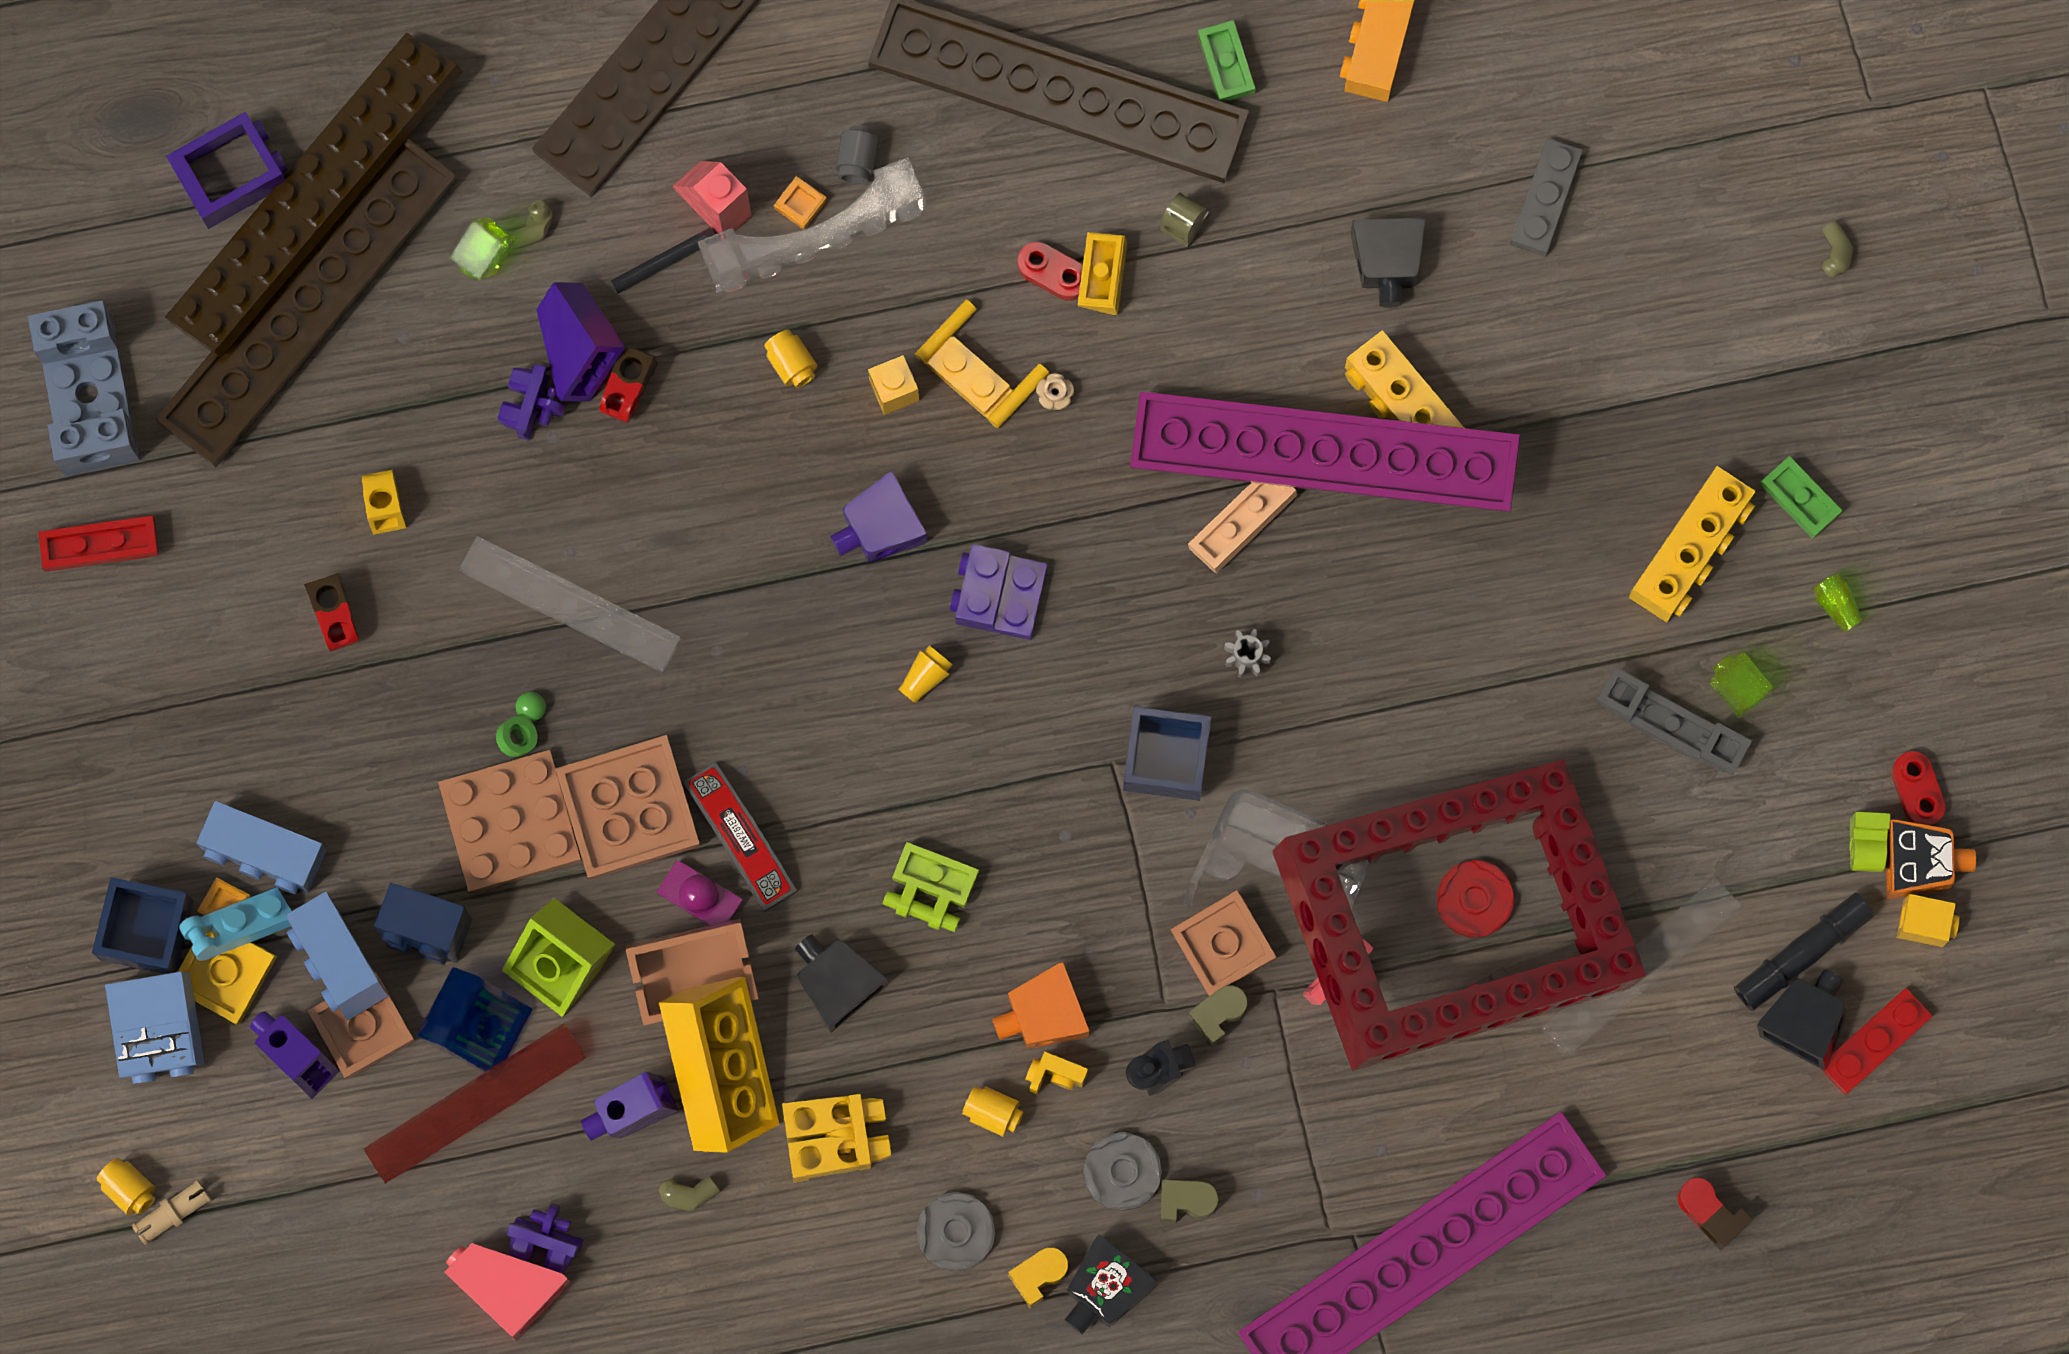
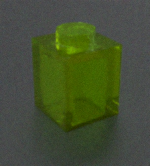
M489 217L472 221L450 258L460 265L459 269L463 274L472 279L482 280L496 274L517 238Z
M1742 652L1735 659L1729 654L1713 667L1716 674L1712 677L1710 684L1738 718L1767 697L1773 689L1770 682L1745 652Z

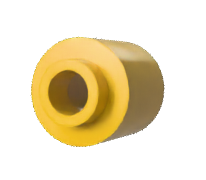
M787 329L777 333L765 343L766 357L785 386L795 385L796 388H800L814 379L815 374L813 372L818 365L798 335H793Z
M974 1086L962 1114L970 1118L969 1122L1004 1137L1008 1131L1015 1133L1024 1112L1018 1109L1020 1101L987 1086L983 1089Z
M115 1158L97 1176V1181L101 1184V1191L128 1216L134 1213L138 1215L143 1214L155 1201L153 1196L155 1186L129 1161L123 1162L120 1158Z

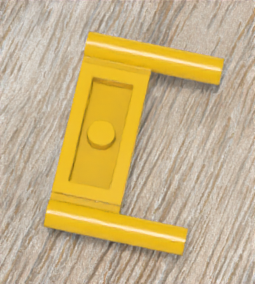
M965 300L914 355L986 417L994 427L999 428L1037 388L1039 381L1045 379L1050 373L1043 365L1038 364L1012 390L1010 385L959 340L954 336L952 337L977 310L970 301Z

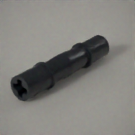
M1853 893L1828 914H1823L1820 917L1819 923L1794 939L1772 960H1764L1760 967L1734 986L1735 993L1749 1010L1755 1011L1781 989H1786L1788 987L1787 982L1815 964L1837 943L1841 945L1845 943V939L1874 918L1871 907L1858 893Z

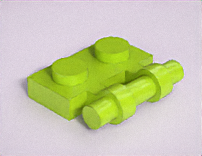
M906 842L892 876L893 881L906 886L902 895L888 890L882 905L895 909V914L905 918L911 915L929 922L928 926L936 930H940L942 927L955 932L960 918L948 914L947 909L950 903L965 908L979 870ZM918 890L938 898L934 908L914 900Z

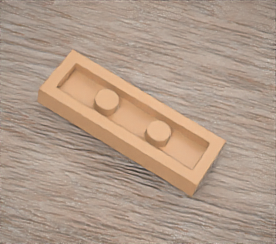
M1251 483L1188 543L1189 549L1217 574L1297 496L1296 489L1293 487Z

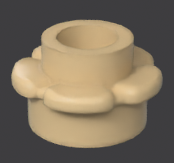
M1053 373L1049 374L1047 379L1039 381L1036 393L1040 396L1039 402L1043 407L1061 410L1071 403L1070 397L1074 394V386L1070 380H1065L1063 375ZM1053 389H1058L1059 393L1057 395H1053L1051 391Z

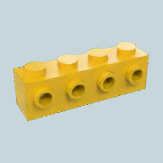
M1383 330L1347 357L1345 364L1347 380L1356 390L1363 389L1371 399L1369 401L1370 407L1380 419L1387 418L1388 420L1464 428Z
M1716 466L1632 589L1629 598L1666 623L1673 614L1680 617L1692 600V597L1687 595L1693 584L1696 583L1702 586L1714 568L1708 564L1715 552L1723 555L1735 536L1729 532L1736 521L1743 525L1755 508V505L1750 502L1755 490Z

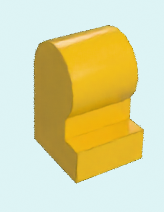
M393 470L362 475L366 514L373 535L406 529Z
M1045 1248L1009 1271L1008 1276L1028 1306L1032 1308L1043 1300V1295L1039 1289L1045 1285L1058 1284L1065 1278L1068 1271V1261L1060 1250Z

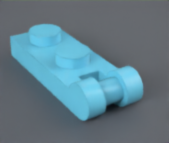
M276 887L202 917H189L180 924L179 930L185 939L191 940L193 943L192 951L199 961H203L291 927L285 915L292 911ZM212 932L214 938L207 937L206 934Z

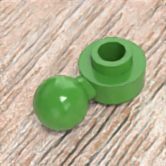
M525 692L520 695L515 704L518 716L506 720L497 729L496 741L498 747L504 754L510 757H521L536 746L538 735L532 722L540 720L546 711L544 698L536 692ZM510 733L516 737L517 744L512 742Z

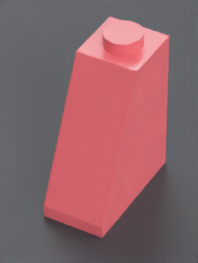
M700 161L673 185L674 190L723 240L727 239L752 216L747 189L721 162Z
M473 1243L467 1249L464 1246H460L446 1261L449 1268L444 1272L515 1340L534 1323L571 1283L562 1273Z

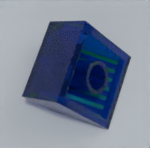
M452 967L416 1036L444 1053L497 1078L533 1009L483 978Z

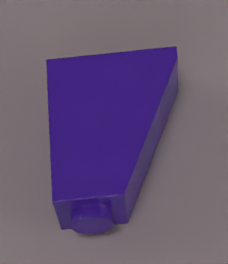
M554 282L547 290L545 297L536 310L556 393L560 401H590L625 346L583 283Z

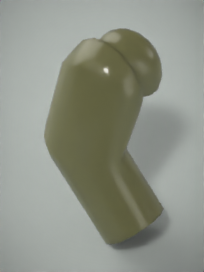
M541 200L534 201L528 208L530 214L525 226L506 232L511 250L539 242L545 238L553 220L552 210L546 202Z
M1838 221L1830 223L1821 230L1832 247L1830 258L1822 262V268L1832 278L1849 270L1854 252L1853 245Z
M710 1176L692 1188L677 1184L674 1179L665 1180L659 1187L662 1202L668 1207L684 1211L695 1210L720 1192Z

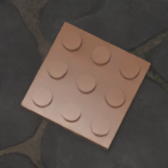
M667 735L555 769L589 881L701 847Z
M550 750L438 782L469 894L582 862Z

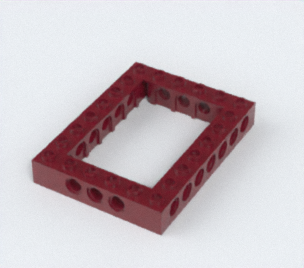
M1564 759L1285 837L1272 850L1352 1071L1630 989L1647 976ZM1540 811L1541 814L1533 821V834L1536 840H1540L1549 863L1547 871L1549 876L1553 875L1563 900L1561 908L1563 912L1567 911L1577 937L1574 942L1581 955L1388 1011L1338 872H1341L1348 865L1362 861L1376 862L1383 855L1403 850L1404 853H1408L1419 845L1436 840L1440 844L1446 842L1451 836L1472 831L1473 834L1479 833L1486 826L1506 821L1507 824L1514 823L1521 816Z

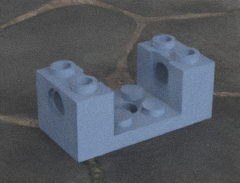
M101 300L27 316L33 350L43 365L53 423L47 424L53 459L64 476L140 461L114 319L104 301ZM91 385L98 389V395L93 402L81 403L78 401V393L84 386Z

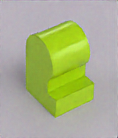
M1855 812L1850 818L1849 850L1850 868L1852 871L1884 872L1887 857V834L1890 827L1889 813Z

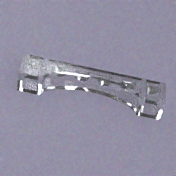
M904 158L874 170V181L861 197L836 216L814 227L791 234L771 237L736 235L733 228L698 241L700 255L716 292L718 293L723 290L727 293L737 291L747 284L746 281L758 276L769 278L782 270V266L792 262L796 264L806 263L817 256V252L829 247L831 250L841 249L849 245L854 237L864 233L866 236H872L887 228L886 224L899 219L902 222L910 221L921 215V210L926 209V197L909 158Z

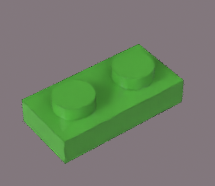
M1234 20L1198 30L1197 36L1218 101L1227 102L1255 94L1256 88Z
M1790 456L1760 483L1768 494L1812 539L1842 513L1840 507Z

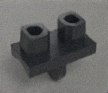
M1169 1040L1157 1043L1146 1053L1133 1058L1126 1068L1127 1080L1134 1088L1147 1090L1149 1096L1162 1092L1183 1076V1071L1190 1070L1196 1066L1189 1044L1172 1048Z

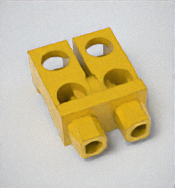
M861 1094L845 1097L782 1103L793 1183L832 1174L871 1169V1163L891 1157L888 1135L867 1138L865 1124L886 1121L883 1099H861ZM825 1137V1138H819V1139H812V1140L803 1141V1140H805V1139Z

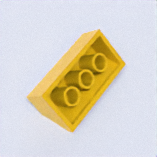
M736 977L688 988L659 1002L693 1150L728 1153L780 1125L746 978Z

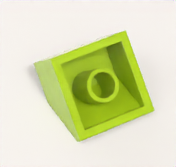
M553 898L530 918L502 971L560 1016L564 1017L601 971L615 944Z

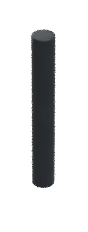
M709 227L612 279L611 283L618 294L717 241L716 235L712 228Z

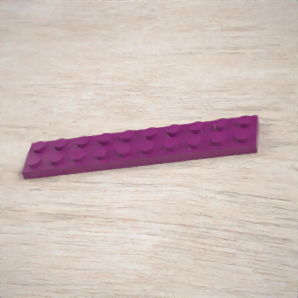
M1140 391L1130 467L1139 470L1511 513L1521 436L1519 434Z
M1559 1112L1237 1332V1335L1250 1354H1349L1603 1180L1606 1175L1563 1113Z

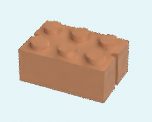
M741 918L626 945V954L633 984L641 982V980L643 981V985L636 986L635 990L643 1026L663 1021L659 1002L688 988L736 977H745L750 999H758L751 961H742V958L749 957Z

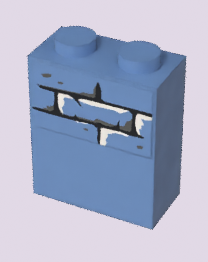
M181 971L105 985L119 1078L132 1077V1084L156 1081L155 1073L170 1071L171 1078L194 1074V1066L205 1065L190 972Z

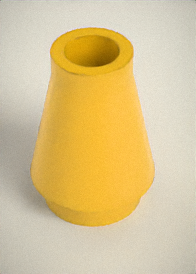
M929 645L924 652L919 651L903 684L898 690L916 704L922 696L950 675L947 671L953 664Z

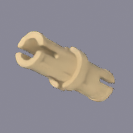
M198 1180L172 1199H163L159 1202L161 1205L159 1208L138 1222L131 1224L135 1233L138 1234L151 1226L150 1229L138 1236L145 1246L173 1225L175 1227L182 1225L183 1218L207 1202L212 1201L205 1191L192 1199V1197L204 1190Z

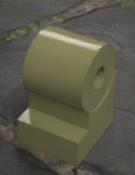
M1179 192L1167 207L1161 220L1160 230L1184 246L1189 247L1209 219V213L1204 207Z
M1224 986L1189 1011L1188 1018L1212 1048L1224 1039L1225 1033L1221 1027L1225 1024L1235 1023L1244 1016L1247 1008V997L1236 986Z
M1162 1180L1160 1223H1176L1177 1213H1187L1192 1218L1199 1220L1208 1218L1217 1207L1218 1195L1216 1190L1209 1183L1201 1181Z

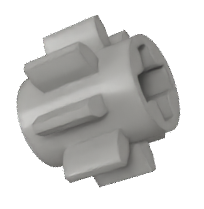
M1253 629L1250 635L1245 636L1237 630L1235 633V644L1225 643L1224 650L1233 653V656L1226 660L1225 665L1226 667L1235 665L1239 669L1238 677L1240 678L1244 675V672L1252 671L1258 677L1260 674L1259 664H1270L1271 657L1262 654V651L1269 647L1270 642L1269 640L1260 642L1256 638V629ZM1242 647H1246L1248 651L1255 650L1253 660H1249L1247 656L1240 657Z

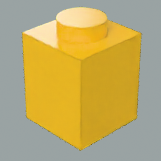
M904 355L868 369L870 384L884 415L919 401L918 388Z
M1909 894L1903 900L1897 938L1944 947L1949 942V938L1955 939L1958 931L1960 917L1954 915L1956 903Z

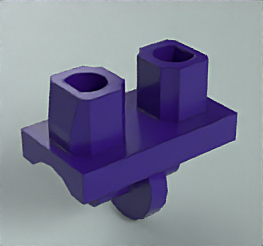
M535 364L533 370L513 368L508 388L511 391L525 394L522 406L503 401L498 414L500 424L516 430L518 438L528 441L530 440L538 412H541L538 424L548 427L551 416L562 417L565 411V407L556 402L558 396L555 388L549 387L546 398H543L549 380V375L545 373L546 367Z
M553 1203L550 1205L547 1213L536 1209L532 1211L530 1220L541 1223L543 1226L517 1217L514 1223H510L506 1234L511 1236L509 1256L529 1262L535 1245L549 1249L543 1267L562 1274L566 1271L572 1258L581 1251L584 1239L554 1230L556 1228L568 1232L571 1221L558 1217L560 1206Z

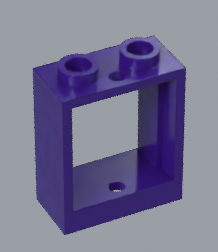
M246 112L166 155L171 167L208 229L267 197L275 186L285 181L282 173L288 170L277 150L270 154L264 144L265 141L269 140L265 129L259 120L251 122ZM246 132L267 167L268 172L211 203L188 164Z

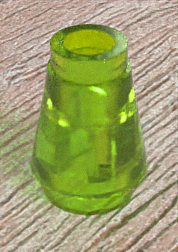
M1838 572L1812 587L1816 595L1813 599L1840 626L1843 632L1863 621L1847 579L1843 580Z

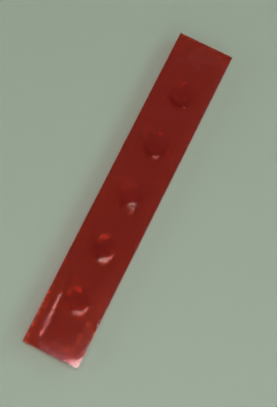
M565 1023L363 1149L386 1184L586 1057Z

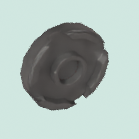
M1119 1132L1108 1134L1093 1145L1086 1156L1083 1173L1086 1188L1095 1201L1107 1209L1123 1212L1138 1209L1151 1200L1159 1188L1162 1169L1160 1158L1148 1141L1131 1133Z
M960 1192L941 1194L930 1202L920 1214L916 1230L919 1247L927 1260L940 1269L954 1272L968 1270L981 1263L992 1249L995 1237L993 1217L986 1206L974 1196Z

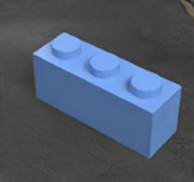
M217 801L214 802L196 842L201 850L205 851L203 857L222 866H225L226 861H230L240 865L239 872L257 880H260L262 875L276 880L274 886L292 894H296L298 889L309 893L327 852L322 843Z
M327 892L320 894L285 915L292 926V929L286 933L298 952L302 949H305L309 959L304 961V964L315 982L322 978L327 989L323 990L321 994L332 1012L340 1009L348 1021L388 997Z

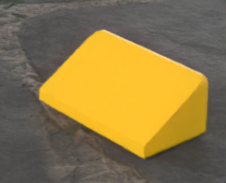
M1087 232L1077 304L1079 307L1110 315H1118L1127 251L1125 236Z

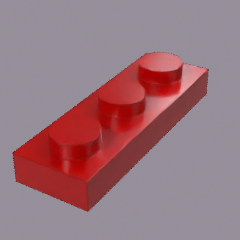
M153 515L38 532L42 569L45 572L159 556L156 522Z
M1905 988L1832 1054L1827 1069L1822 1071L1844 1095H1847L1933 1016Z

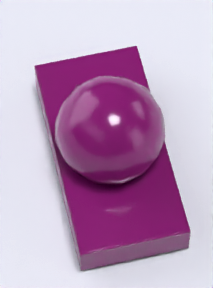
M678 860L675 861L656 891L657 895L708 926L731 921L743 903V899Z

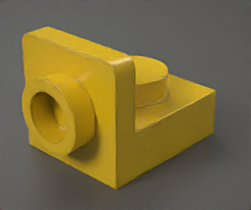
M1044 1051L1041 1060L1033 1059L1025 1080L1032 1082L1030 1092L1038 1094L1046 1073L1052 1075L1050 1082L1072 1090L1074 1085L1083 1087L1088 1075V1069Z

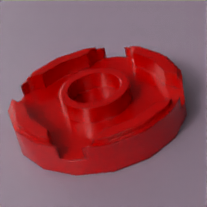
M1472 860L1453 866L1441 879L1436 894L1437 910L1444 924L1454 933L1468 938H1483L1499 931L1508 921L1514 906L1513 889L1507 875L1496 865L1482 860Z

